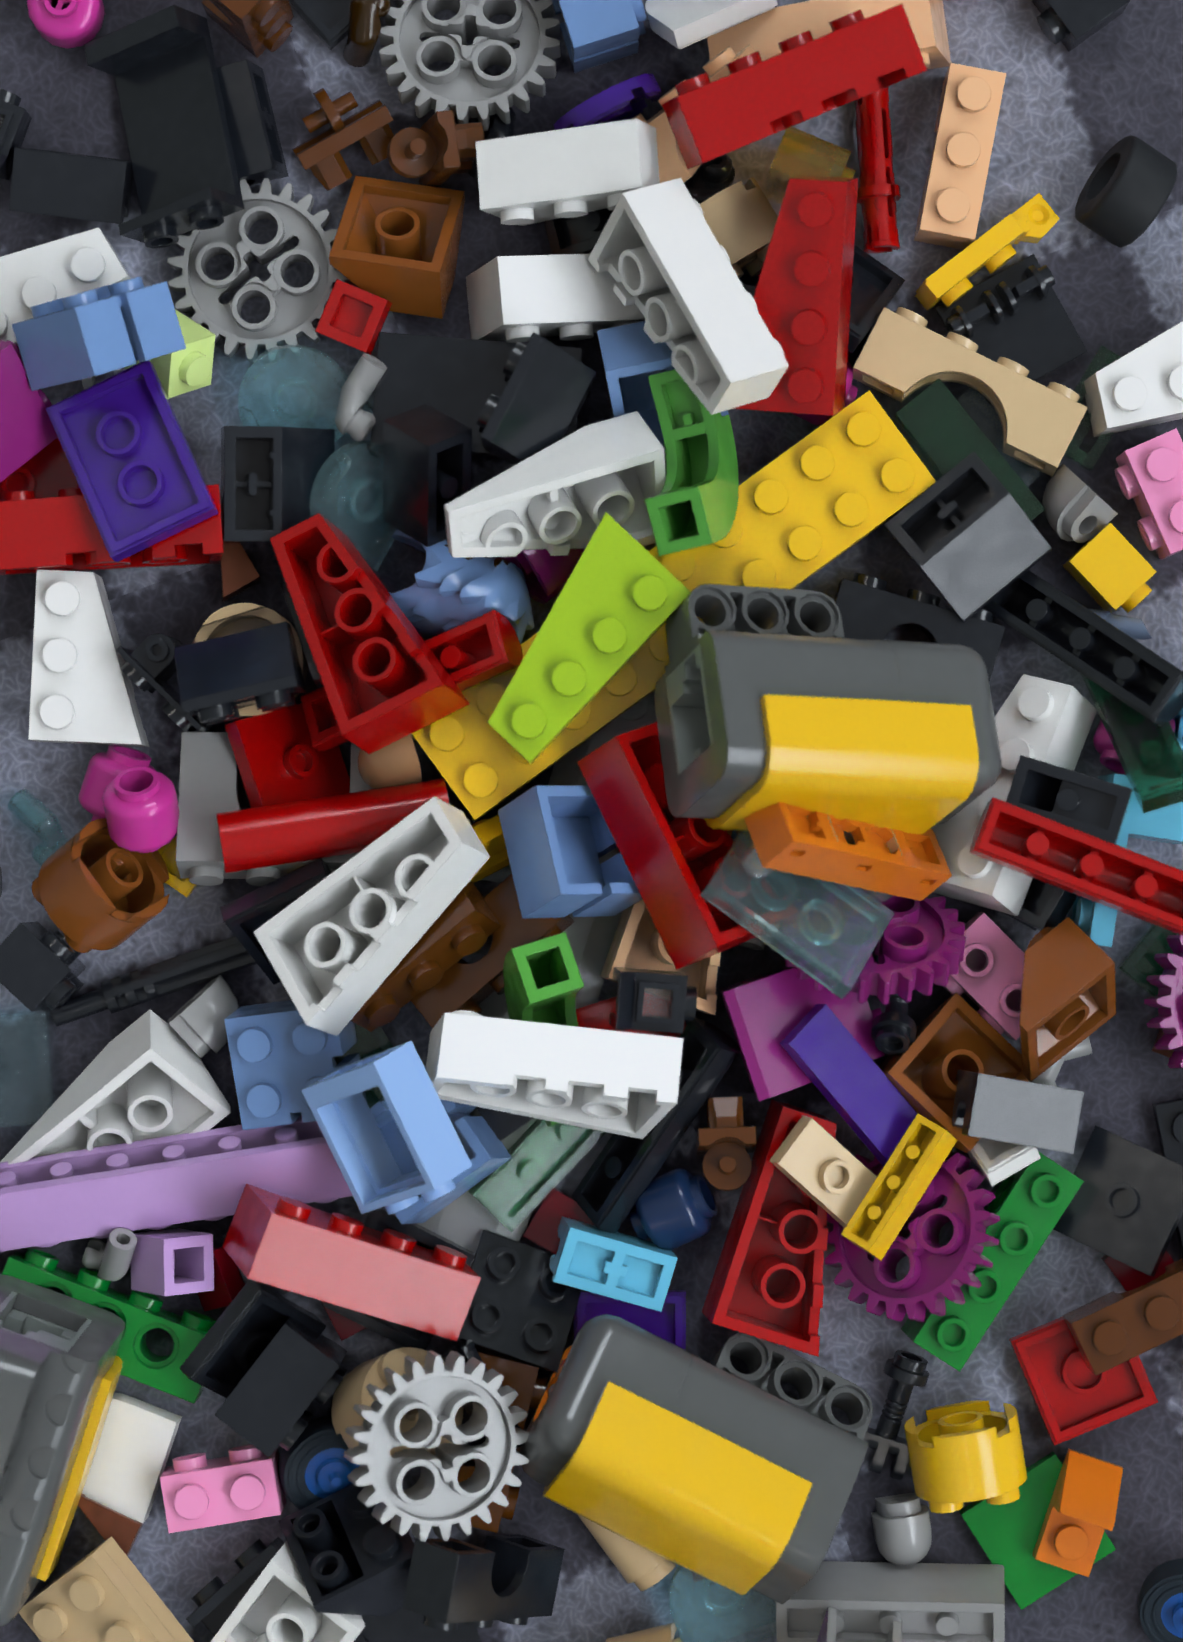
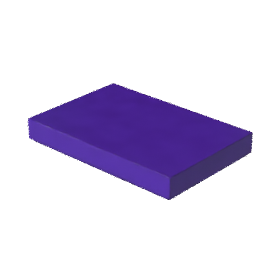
M149 360L136 364L45 408L108 553L116 563L219 514L155 368Z

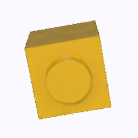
M1111 522L1062 565L1105 611H1110V613L1116 611L1120 606L1127 613L1135 608L1152 591L1146 582L1157 572Z

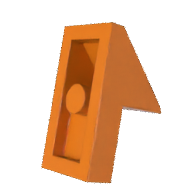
M1068 1448L1032 1554L1036 1560L1089 1577L1105 1529L1113 1531L1123 1473L1122 1466Z

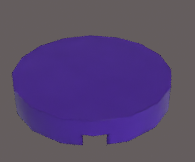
M653 73L632 77L592 96L571 109L554 123V130L632 119L639 113H643V109L648 106L644 98L650 99L652 102H657L660 99L661 89Z

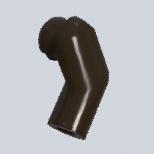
M390 0L350 1L348 38L343 50V57L349 65L363 67L369 63L381 30L380 17L386 16L390 11Z

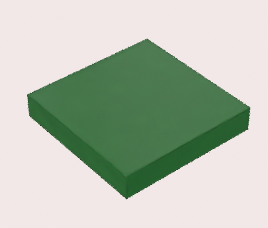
M1054 1452L1026 1468L1027 1480L1019 1487L1020 1498L1008 1504L992 1505L988 1504L986 1499L974 1501L959 1511L991 1563L1004 1566V1584L1021 1610L1077 1575V1573L1036 1560L1032 1555L1062 1468V1463ZM1105 1531L1094 1563L1116 1550Z

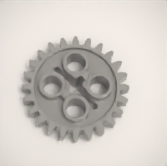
M396 0L399 8L390 7V11L384 16L385 23L388 26L381 27L379 34L380 44L385 47L381 48L379 52L382 66L389 67L386 70L387 83L389 86L400 85L397 90L401 104L416 99L414 105L418 118L425 116L432 109L435 112L453 110L458 124L469 123L470 118H477L478 122H481L483 125V131H487L490 124V115L497 114L507 125L511 123L509 108L513 105L521 111L528 113L530 111L528 93L544 97L546 95V86L543 78L556 77V62L552 59L561 57V43L555 39L560 36L559 19L551 18L554 15L552 0ZM448 9L457 13L449 20H439L433 17L440 10ZM499 14L512 17L511 21L505 24H495L489 21L491 17ZM423 37H428V39L424 40L423 42L421 41ZM467 40H473V45L466 46ZM516 44H519V45H520V46H519L518 48H516V49H513V48H512V46H514V45H516ZM436 61H445L451 64L448 69L439 72L431 71L427 68ZM491 65H501L508 69L505 73L496 76L483 72Z
M264 178L259 193H252L247 181L242 179L240 180V188L245 209L224 217V223L218 227L206 230L194 229L191 230L190 236H178L179 240L175 244L184 251V255L170 257L167 259V263L171 268L181 271L182 276L170 280L168 285L172 291L186 292L187 294L175 304L179 312L186 313L195 310L196 313L190 319L203 327L207 326L208 330L216 335L215 344L222 338L225 339L224 353L228 358H232L239 347L243 346L250 363H255L260 348H266L272 361L278 362L279 346L287 344L289 349L297 356L300 355L298 338L301 336H306L316 344L320 342L314 326L322 316L336 279L348 284L351 281L330 265L329 254L338 229L323 230L331 219V214L327 209L319 211L313 216L310 214L315 201L311 194H307L298 203L293 202L294 188L290 183L284 186L278 196L273 195V188L269 178ZM260 219H269L278 225L276 236L267 244H256L249 240L248 233L250 227ZM291 238L299 240V244L294 249L288 250L269 263L267 269L271 276L268 280L262 282L258 277H253L239 289L229 303H220L222 295L234 290L250 278L252 273L248 265L252 261L257 260L261 265L267 264L282 250L285 243ZM224 254L234 259V269L229 277L223 280H213L206 276L205 269L207 263L214 256ZM295 262L308 263L314 269L311 281L303 287H291L284 282L286 269ZM255 297H261L269 301L270 312L265 320L260 323L251 324L242 319L241 310L246 301Z
M429 1350L425 1357L424 1367H422L418 1361L410 1356H406L404 1359L405 1374L400 1376L386 1367L384 1374L388 1386L382 1390L375 1385L368 1384L366 1388L374 1402L371 1406L355 1404L353 1407L364 1418L362 1426L346 1428L345 1432L359 1441V1446L346 1450L344 1457L350 1462L361 1466L348 1475V1480L356 1486H365L357 1496L358 1500L366 1507L375 1505L372 1516L382 1524L391 1519V1528L402 1536L411 1527L412 1534L420 1541H426L431 1528H433L436 1536L443 1541H448L452 1524H455L465 1535H470L472 1528L471 1517L476 1515L489 1524L492 1522L487 1506L492 1501L504 1507L509 1505L507 1498L501 1492L504 1485L520 1487L522 1484L511 1473L514 1465L529 1463L527 1457L516 1451V1445L527 1442L529 1434L523 1429L515 1427L516 1424L528 1416L527 1412L518 1406H510L518 1396L517 1391L508 1385L500 1387L504 1376L494 1369L485 1372V1363L475 1357H472L465 1364L464 1356L456 1351H450L445 1363H443L439 1354ZM472 1401L473 1413L470 1419L464 1424L456 1426L455 1416L458 1409L464 1403ZM417 1408L419 1415L415 1426L407 1432L400 1433L399 1426L403 1415L409 1410ZM485 1435L486 1439L483 1444L471 1446L466 1443L481 1439ZM441 1436L449 1440L451 1443L440 1444ZM406 1446L410 1448L390 1456V1450L393 1447ZM436 1448L435 1455H432L426 1449ZM475 1459L476 1465L472 1476L465 1481L458 1482L457 1476L461 1465L467 1460ZM420 1466L421 1475L418 1482L412 1488L403 1490L402 1480L406 1472L413 1467Z

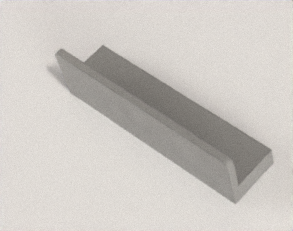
M822 1561L812 1579L784 1604L776 1602L777 1642H817L827 1607L837 1609L836 1642H885L893 1620L902 1622V1642H1005L1004 1566L999 1564L915 1563L904 1566L891 1562Z

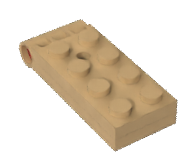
M112 1536L41 1589L19 1611L21 1617L41 1642H194Z

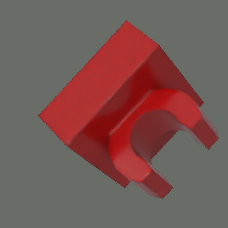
M336 279L315 332L371 355L392 302Z

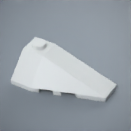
M638 411L586 425L444 505L449 553L453 558L515 557L522 550L547 549L551 556H568L570 549H586L606 512L642 546L656 543L645 499L659 494L664 487L666 480L664 447Z
M149 1009L106 1045L0 1163L8 1161V1164L29 1161L33 1157L83 1149L91 1151L96 1147L121 1143L132 1144L134 1141L208 1131L229 1115L231 1108L200 1057L168 1023Z
M286 1541L267 1564L211 1642H354L364 1629L365 1624L361 1615L316 1612Z

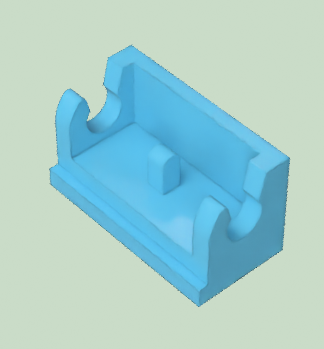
M562 1216L558 1228L559 1248L556 1255H551L549 1264L553 1273V1282L659 1312L662 1311L678 1259L672 1250L658 1248L651 1241H643L640 1238L623 1233L602 1231L597 1229L595 1225Z

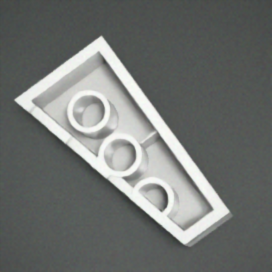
M681 178L622 193L588 261L598 273L606 270L610 272L617 281L614 284L613 292L624 306L635 304L646 319L643 330L654 344L665 342L672 350L671 365L711 415L769 398L789 365L785 360L780 343L772 337L758 313L753 296L745 290L732 268L727 251L718 243L705 221L700 204L692 198Z
M99 227L0 257L1 340H10L18 346L12 324L32 319L33 315L30 308L32 306L131 279L110 242Z
M1026 674L1022 675L995 716L1002 759L1001 773L996 782L947 822L930 828L935 833L952 874V877L933 891V893L1018 917L1033 878L970 853V847L980 818L989 800L994 797L1006 802L1020 755L1072 771L1075 770L1097 709L1074 686Z
M434 796L254 931L256 938L307 1026L338 1036L490 858L463 811Z
M458 1010L451 1013L444 1012L431 1030L426 1071L441 1100L643 1139L677 1104L683 1038L484 1017L473 1011Z

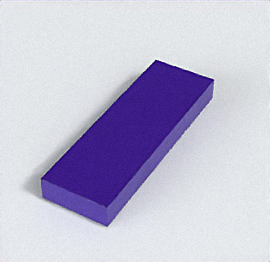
M816 1004L781 1041L780 1045L884 1167L916 1117L917 1112L826 1004Z

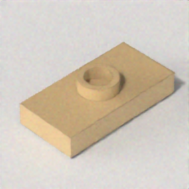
M806 1116L801 1117L769 1160L844 1228L877 1178L876 1175L815 1120Z

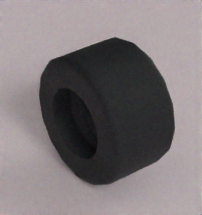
M1129 135L1121 139L1105 154L1085 183L1075 207L1076 220L1117 247L1123 248L1133 243L1145 232L1165 205L1177 177L1176 163L1138 137Z

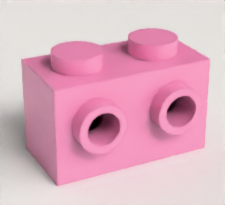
M1177 428L1125 450L1115 458L1119 465L1114 470L1119 487L1127 500L1134 499L1142 519L1137 521L1142 539L1150 551L1156 549L1160 560L1183 550V441Z
M978 912L965 924L964 959L960 962L959 973L957 975L949 974L948 985L944 988L951 995L957 992L961 996L965 993L980 1008L977 1012L1001 1035L1005 1033L1010 1039L1016 1041L1020 1037V1010L1025 953L984 912Z
M248 1444L229 1449L228 1457L207 1460L206 1453H195L172 1459L173 1466L166 1467L160 1476L168 1532L175 1533L281 1515L287 1503L278 1474V1448L274 1450L270 1457L266 1456L254 1445Z

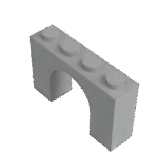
M181 732L178 798L180 813L177 827L176 864L180 877L189 878V881L196 885L216 886L222 884L224 879H246L248 884L262 887L317 859L225 873L216 813L241 810V775L227 732ZM352 742L349 793L371 790L373 788L366 784L359 774L358 755L360 748ZM358 853L322 859L333 873Z

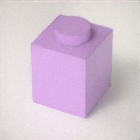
M180 1228L134 1233L137 1237V1244L130 1264L131 1290L160 1296L214 1291L213 1234Z

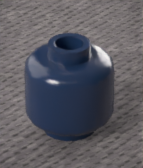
M679 1168L664 1173L652 1180L647 1189L637 1199L636 1207L630 1212V1219L636 1234L641 1240L650 1239L658 1248L672 1250L708 1234L712 1225V1217L716 1216L718 1211L712 1190L704 1177L700 1174L693 1176L686 1169Z

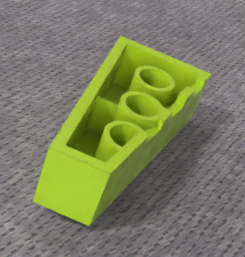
M607 512L488 721V724L530 764L538 758L664 625L671 614L691 593Z

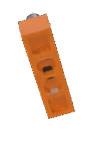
M782 802L774 803L748 815L744 819L753 843L744 850L741 857V865L745 873L753 878H764L774 870L861 888L863 896L868 901L883 903L893 895L922 901L952 877L933 829H929L922 835L911 834L887 827H876L873 824L847 818L837 819L834 818V815L810 811Z

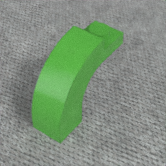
M675 369L648 376L664 439L667 465L666 480L662 491L655 496L645 499L659 556L713 544L722 540L733 526L738 504V463L730 416H722L721 412L711 415Z
M566 932L511 949L505 956L503 966L504 990L509 1019L578 1027L575 999L577 992L584 987ZM545 1120L547 1128L560 1124Z

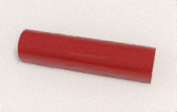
M492 610L425 641L460 691L520 666L523 660L521 644L513 626L503 614L496 610ZM324 686L301 696L314 749L325 752L349 741L341 735Z
M444 778L216 813L225 873L361 852L434 796L449 804Z
M992 797L989 800L976 828L970 847L971 854L1183 936L1182 870Z

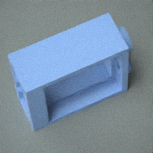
M412 1041L340 1067L301 1090L361 1214L385 1207L388 1215H391L416 1203L419 1200L418 1195L422 1196L425 1203L433 1201L454 1190L456 1186L453 1178L472 1167ZM376 1086L379 1087L418 1170L404 1175L401 1174L362 1094L363 1091Z

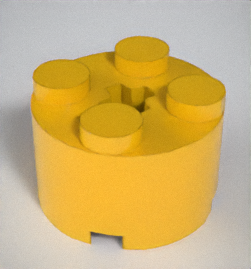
M967 1401L926 1410L927 1421L915 1426L914 1416L906 1421L904 1429L915 1494L919 1498L928 1501L931 1512L951 1513L963 1508V1503L984 1499H986L988 1504L1002 1505L1014 1502L1020 1498L1019 1487L1027 1480V1471L1017 1409L1013 1405L1003 1403L1004 1412L990 1411L989 1401Z

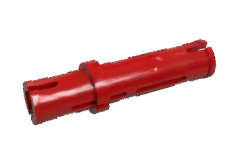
M889 86L854 101L860 170V187L857 191V203L861 204L864 228L863 249L866 253H887L900 249L896 201L901 198L900 186L895 184L893 173Z

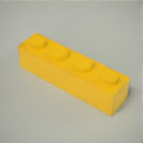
M917 1114L841 1235L882 1261L956 1144L957 1139L944 1128Z

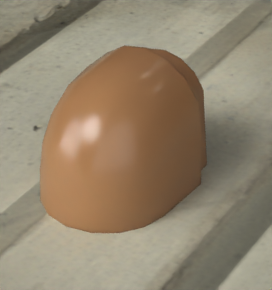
M411 734L370 755L360 749L358 755L359 774L363 781L373 789L422 782L420 763Z

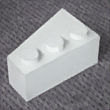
M637 118L475 141L480 210L499 217L501 224L526 226L558 218L581 217L587 215L588 212L605 208L614 210L622 193L660 183L656 128Z
M590 254L497 256L466 277L471 339L522 343L529 342L533 333L541 337L560 336V340L563 341L584 340L594 337L593 333H597V330L642 322L646 319L635 304L623 305L613 292L614 284L617 281L608 270L598 273L588 261Z
M1183 321L1097 371L1082 383L1094 437L1183 419Z
M37 569L28 739L52 743L150 747L138 711L132 682L120 669L125 661L116 651L121 647L104 582L102 577L94 572Z

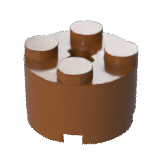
M100 818L88 823L44 861L38 877L32 882V893L35 899L44 906L54 924L64 933L66 942L72 949L80 953H88L92 949L110 950L126 941L166 907L169 895L164 897V883L169 880V874L165 861L158 850L150 853H140L119 847L110 838L106 818Z

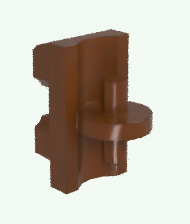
M324 88L313 93L320 109L302 118L309 133H312L328 123L331 127L292 150L301 166L305 170L310 168L312 174L327 191L352 177L339 151L358 141L372 165L387 158V146L393 137L388 123L392 122L393 118L386 105H383L380 100L342 121L340 116L358 107L351 91L334 101L330 100Z
M453 110L436 111L420 128L408 127L402 129L391 138L387 146L389 164L397 174L405 178L420 177L419 185L439 187L452 174L468 173L472 168V161H477L475 141L485 140L483 125L481 122L455 124Z
M742 1097L708 1098V1104H706L707 1128L698 1129L696 1136L697 1155H705L702 1169L705 1179L711 1186L717 1190L727 1192L737 1190L746 1183L751 1175L752 1163L748 1153H753L757 1144L756 1126L744 1127Z

